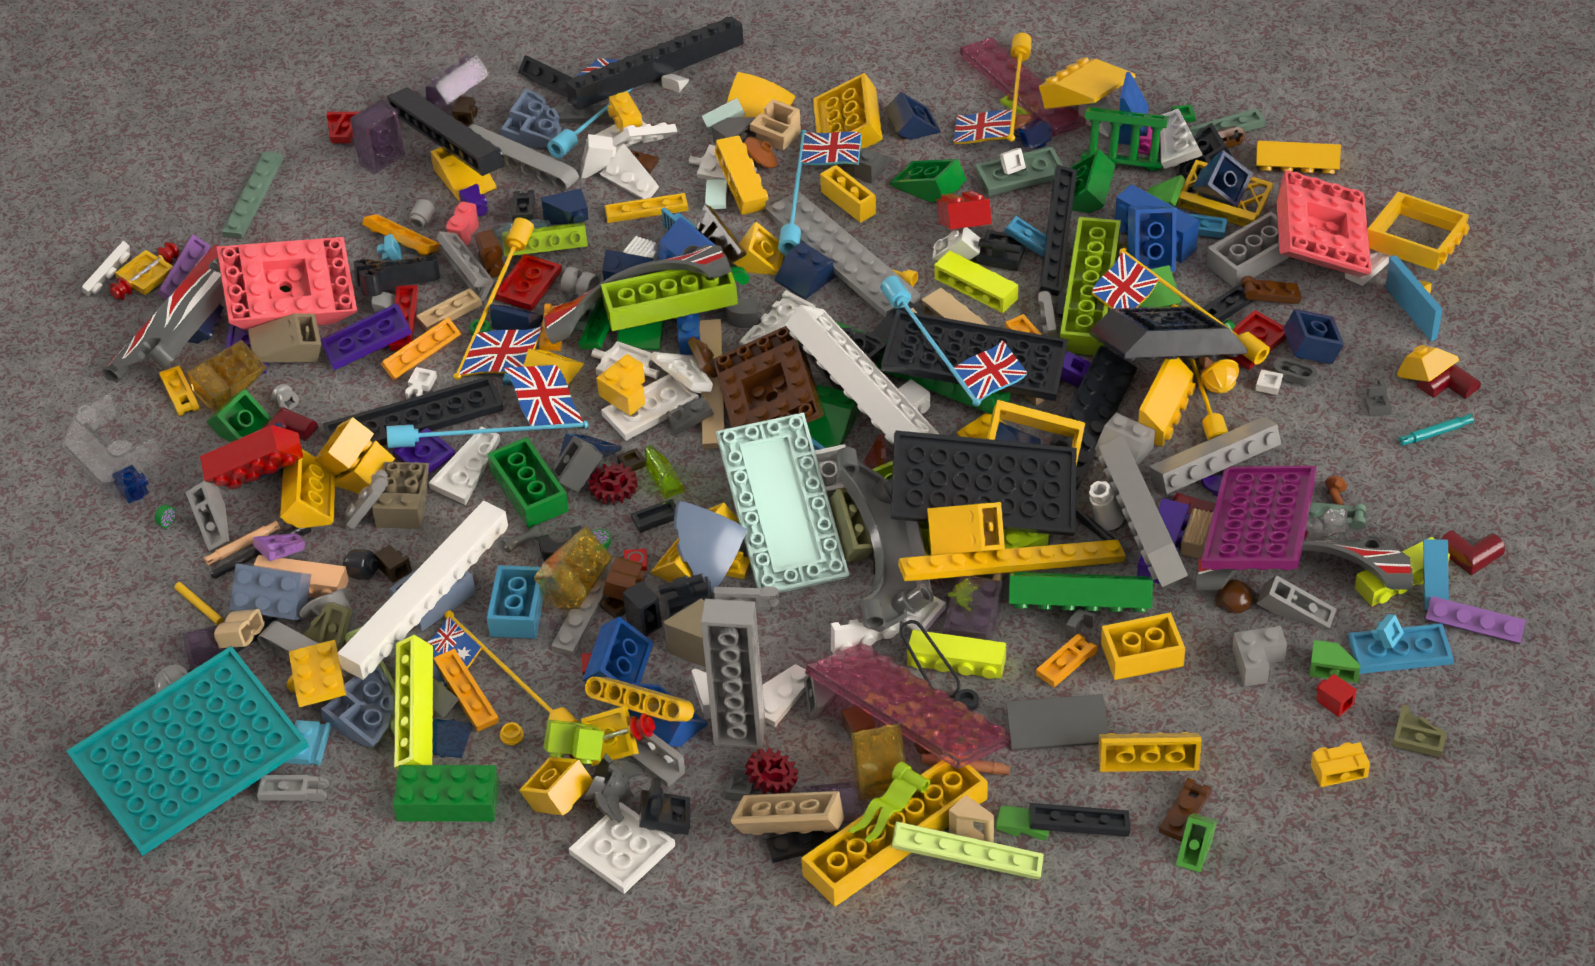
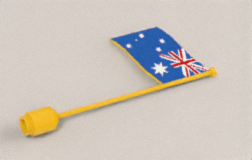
M451 610L445 612L444 617L447 620L427 642L433 646V658L455 648L468 669L480 651L483 650L550 713L549 720L580 723L566 708L560 707L554 710L550 708L454 617V613ZM433 661V677L448 689V685Z

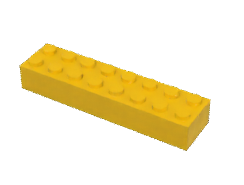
M954 751L921 774L930 780L928 789L924 793L917 790L902 811L894 812L888 819L879 837L870 843L865 842L866 837L874 830L882 808L876 812L872 821L864 829L853 834L848 831L860 822L864 816L862 815L801 858L803 876L836 907L912 853L891 848L896 822L943 831L949 827V809L965 795L979 805L987 800L988 781Z

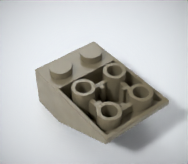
M294 313L248 329L253 362H318L321 340L316 316L313 313Z
M384 462L383 470L387 472L388 485L372 508L376 528L421 529L425 511L429 463Z

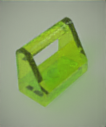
M652 445L646 446L644 452L647 472L664 500L685 492L684 485L668 459Z

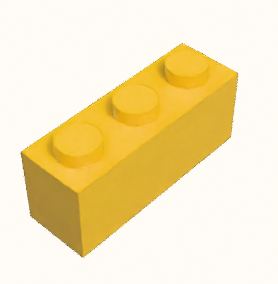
M834 165L820 174L821 193L858 222L862 223L876 214V195L840 167Z

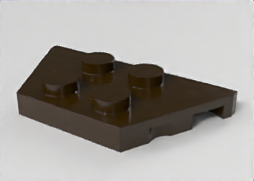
M705 204L702 209L705 211L702 223L698 222L696 229L716 246H721L729 265L746 256V251L711 206Z

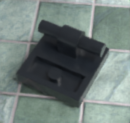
M987 230L984 239H979L978 247H980V253L976 257V263L1017 271L1026 246L1006 233Z
M703 573L691 577L686 575L675 578L673 582L658 586L660 594H664L665 620L701 598L704 601L705 599H712L711 581Z
M653 778L649 791H641L639 827L648 830L688 835L690 830V797L664 793L661 788V779Z

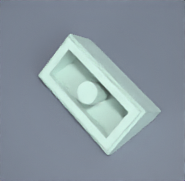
M736 98L706 113L702 118L711 133L712 127L724 119L743 117L746 114Z

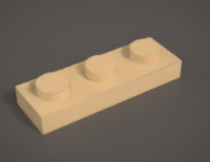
M469 288L416 315L417 322L428 331L448 317L453 321L482 306V302L474 291Z

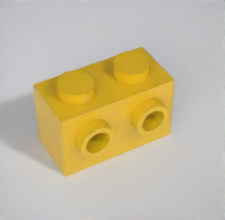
M628 91L609 96L610 105L607 106V110L621 133L625 127L635 125V128L642 126L641 113Z

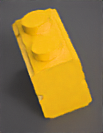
M1346 742L1339 747L1330 749L1322 747L1312 752L1311 767L1320 787L1367 778L1370 762L1364 753L1361 742L1354 744Z

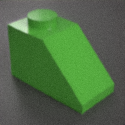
M1314 640L1310 677L1328 679L1335 674L1346 682L1358 683L1360 664L1338 643Z
M1194 813L1188 817L1176 866L1201 872L1213 841L1218 820Z

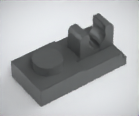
M704 396L687 404L684 408L678 405L677 408L679 410L673 414L667 411L668 419L666 421L676 436L714 415Z

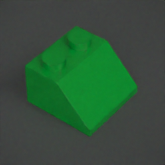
M243 389L234 394L206 422L219 437L233 442L259 431L271 417L250 393Z

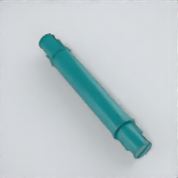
M1472 414L1463 417L1458 416L1410 432L1408 435L1399 437L1398 440L1401 442V446L1412 442L1415 444L1474 423V417L1471 418Z

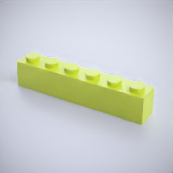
M416 635L396 643L394 768L396 769L399 768V765H432L433 646Z

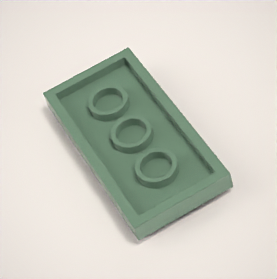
M1053 147L1022 153L1026 168L1011 174L1004 173L1000 159L975 164V171L988 196L1051 182L1054 179L1057 164L1063 166Z

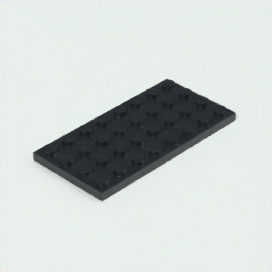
M896 310L881 363V370L960 384L909 313ZM914 313L953 367L958 366L972 356L992 349L1004 341L1027 371V375L1017 383L998 391L1056 401L1068 339Z
M895 430L891 519L928 523L927 508L1001 502L1003 530L1074 536L1077 448Z

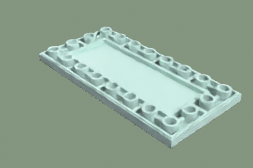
M804 413L716 431L738 520L741 526L747 528L744 542L756 587L761 589L765 586L778 588L779 593L849 578V571Z

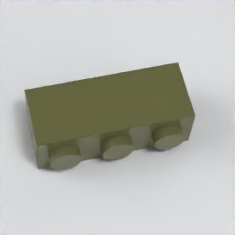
M837 488L829 499V504L846 562L867 560L873 552V546L866 524L846 488Z

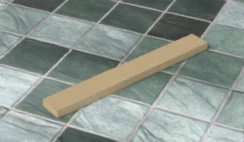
M721 319L700 320V340L707 344L708 348L713 352V359L722 355ZM706 374L713 386L711 392L703 391L701 397L704 396L714 415L702 421L703 449L719 448L716 431L725 429L724 397L718 376L714 378Z

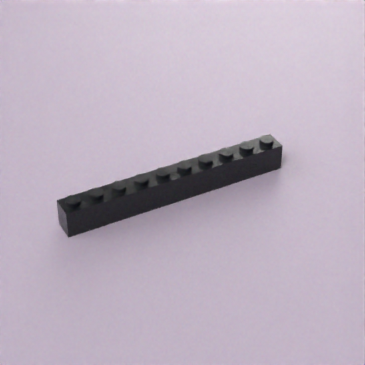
M732 16L725 17L721 21L710 23L698 30H692L688 34L677 36L665 43H659L650 49H644L632 56H626L617 62L609 63L599 69H593L584 75L576 76L566 81L568 102L580 110L608 99L609 96L628 91L658 79L663 75H668L743 45L742 23Z
M409 87L387 96L391 112L396 117L480 175L484 176L504 167L502 161L504 156L499 147H496L489 140L487 141L480 134L475 133L471 128H468L462 122H459Z

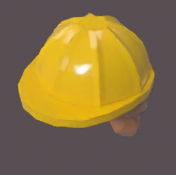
M1200 357L1199 364L1202 368L1199 371L1201 373L1200 380L1207 390L1221 394L1227 393L1235 386L1236 378L1239 374L1237 362L1225 359L1213 363L1209 357Z

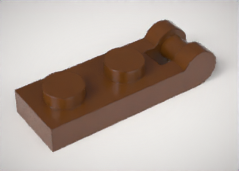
M1244 276L1241 279L1242 287L1245 289V297L1249 300L1291 304L1301 302L1302 296L1297 283L1256 280L1252 276Z
M1187 778L1183 789L1160 825L1159 833L1182 842L1188 817L1193 813L1199 814L1211 793L1212 787L1205 784L1201 786L1196 784L1195 780ZM1191 792L1197 794L1198 797L1195 798L1190 796Z

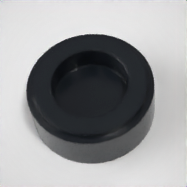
M963 689L956 693L955 706L958 710L971 712L978 707L979 697L975 691Z

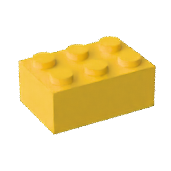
M1171 612L1102 626L1101 646L1114 680L1184 666L1185 646Z

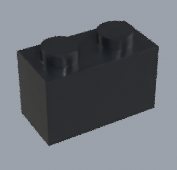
M642 581L623 592L627 623L645 636L662 627L659 597Z

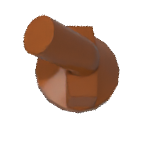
M1340 476L1326 478L1327 493L1330 494L1333 503L1344 505L1339 493L1346 491L1347 483Z

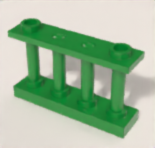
M1094 107L1086 109L1085 119H1089L1091 122L1089 151H1083L1081 159L1097 151L1099 125L1102 121L1110 122L1112 128L1109 153L1104 154L1113 163L1144 166L1147 170L1157 171L1159 168L1162 169L1163 165L1161 160L1158 159L1160 133L1163 128H1167L1169 116ZM1122 123L1130 124V127H1132L1129 156L1117 155L1119 130ZM1143 126H1149L1152 129L1149 158L1137 157L1140 128Z

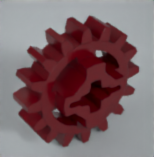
M612 462L609 467L603 464V469L595 468V474H590V480H588L591 496H595L596 501L602 499L603 504H606L608 501H611L612 505H615L616 501L622 504L624 503V498L631 499V493L636 494V487H638L635 471L631 472L630 466L624 468L623 463L615 466V463Z
M760 748L757 753L753 752L745 765L747 768L745 775L750 776L748 782L756 784L755 790L763 789L764 795L767 792H771V794H777V792L785 794L787 791L790 793L798 780L797 774L799 771L793 768L796 763L788 761L789 755L781 756L780 750L773 753L771 748H768L766 752Z

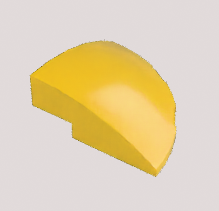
M737 72L727 103L737 98L746 114L743 117H757L760 113L764 114V107L772 99L791 106L796 97L786 89L766 79Z

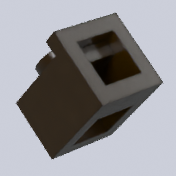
M458 96L452 110L453 117L467 127L474 124L473 117L476 118L478 113L474 97Z
M391 545L375 553V558L379 562L378 568L392 583L412 572L409 557L407 555L404 556L399 550L396 551Z

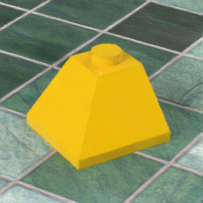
M755 222L739 242L747 254L734 262V264L743 267L747 273L777 275L784 258V254L778 249L779 240Z
M1420 345L1415 347L1414 351L1405 357L1397 372V376L1430 382L1458 362L1459 358L1439 348Z

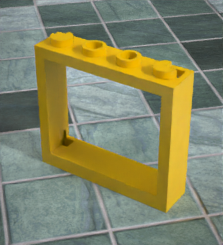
M1397 192L1367 229L1369 249L1390 256L1396 255L1399 259L1436 271L1441 264H1445L1448 254L1452 255L1455 245L1460 244L1463 235H1467L1470 228L1469 224H1467L1469 215ZM1399 215H1403L1449 230L1451 233L1438 249H1434L1386 233V231Z
M997 400L993 409L987 439L995 440L999 419L1071 437V447L1077 448V466L1085 427L1084 422Z

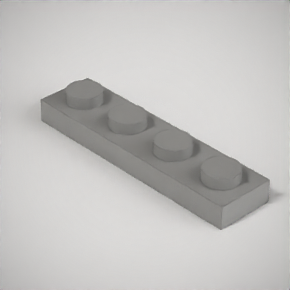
M590 578L586 580L551 645L552 651L570 656L575 655L601 606L600 603L603 602L606 596L603 595L605 582Z

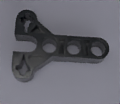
M424 256L396 261H375L371 259L354 261L356 284L358 287H361V292L365 296H378L382 292L396 286L431 282L440 279L437 256Z

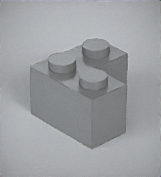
M1281 626L1234 633L1232 651L1244 687L1268 683L1269 663L1285 661L1287 643Z

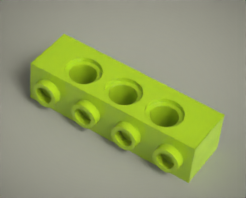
M585 222L534 228L526 248L522 251H515L513 256L586 247L588 245ZM510 231L502 232L505 257L509 255L511 250L506 244V238Z

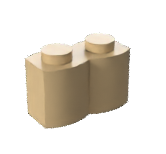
M260 609L231 612L227 616L225 623L219 624L214 633L219 649L230 646H248L253 640L254 635L259 634L264 627V620Z

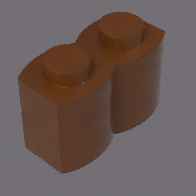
M492 229L476 234L475 239L479 249V261L491 278L498 277L504 266L500 244Z
M616 556L606 578L603 595L624 601L623 592L629 587L641 581L643 582L645 571L642 570L643 564Z

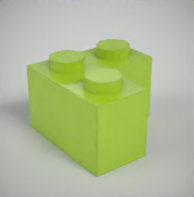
M548 719L543 748L550 752L549 756L564 758V754H571L574 756V759H578L581 763L592 764L593 760L600 761L604 731L596 725Z

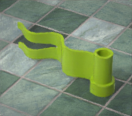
M903 761L895 766L892 772V779L894 781L887 792L881 798H874L868 805L860 822L848 830L853 834L864 829L872 821L876 812L882 808L874 830L865 839L867 843L880 836L890 816L894 812L902 811L917 790L924 793L930 785L929 779L911 770V766Z

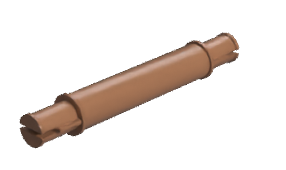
M923 753L921 764L934 766L947 756ZM963 758L977 772L993 775L1010 774V765Z

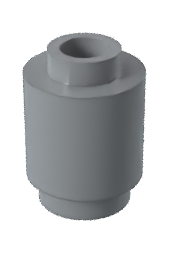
M417 200L409 214L408 222L411 227L423 229L424 226L428 225L435 212V207L429 200Z

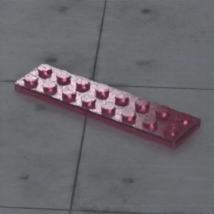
M992 37L960 47V54L1013 101L1018 60L1015 57H1011V53ZM1021 63L1017 98L1018 106L1025 110L1028 115L1052 136L1085 125L1086 119L1072 106L1045 109L1039 85L1044 82Z

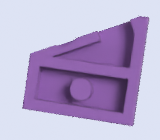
M297 533L254 537L253 546L268 561H273L304 550L305 541Z

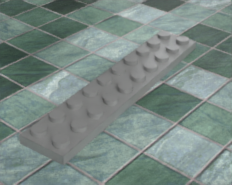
M798 191L794 224L801 229L800 243L804 242L832 259L835 275L885 318L896 309L890 304L880 289L881 283L887 277L897 276L911 294L910 301L913 304L921 300L918 291ZM794 194L765 208L766 214L781 228L785 224H790Z

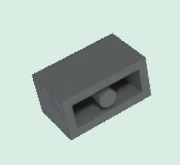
M573 436L551 472L560 484L579 492L582 486L586 484L594 468L599 464L603 455L594 445Z

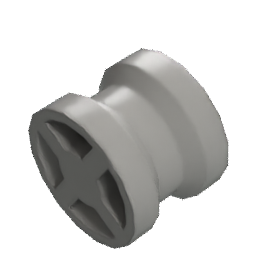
M287 384L277 386L271 395L272 400L278 404L280 409L284 407L290 410L296 407L299 402V396Z

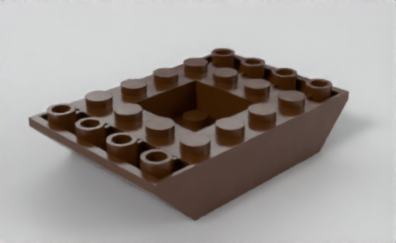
M786 326L713 359L732 428L804 413L806 422L809 423L824 415L806 352L801 342L790 335V330Z

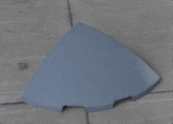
M525 88L509 111V118L501 128L500 135L526 147H547L548 142L561 132L560 117L555 108H550L546 105L545 98Z
M678 501L674 516V529L678 530L679 543L677 544L679 555L681 560L687 562L693 571L691 576L701 573L705 577L708 576L711 581V594H713L714 587L720 585L734 561L747 528L708 509Z
M378 666L364 680L357 676L345 683L346 695L334 698L321 709V718L324 722H330L331 727L347 738L371 748L387 732L394 711V698L389 688V680Z

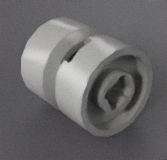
M570 266L562 276L561 290L567 294L578 293L581 295L599 285L600 278L596 274L587 271L583 272L581 269Z

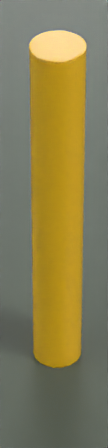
M181 582L175 584L174 589L216 625L224 622L223 617Z

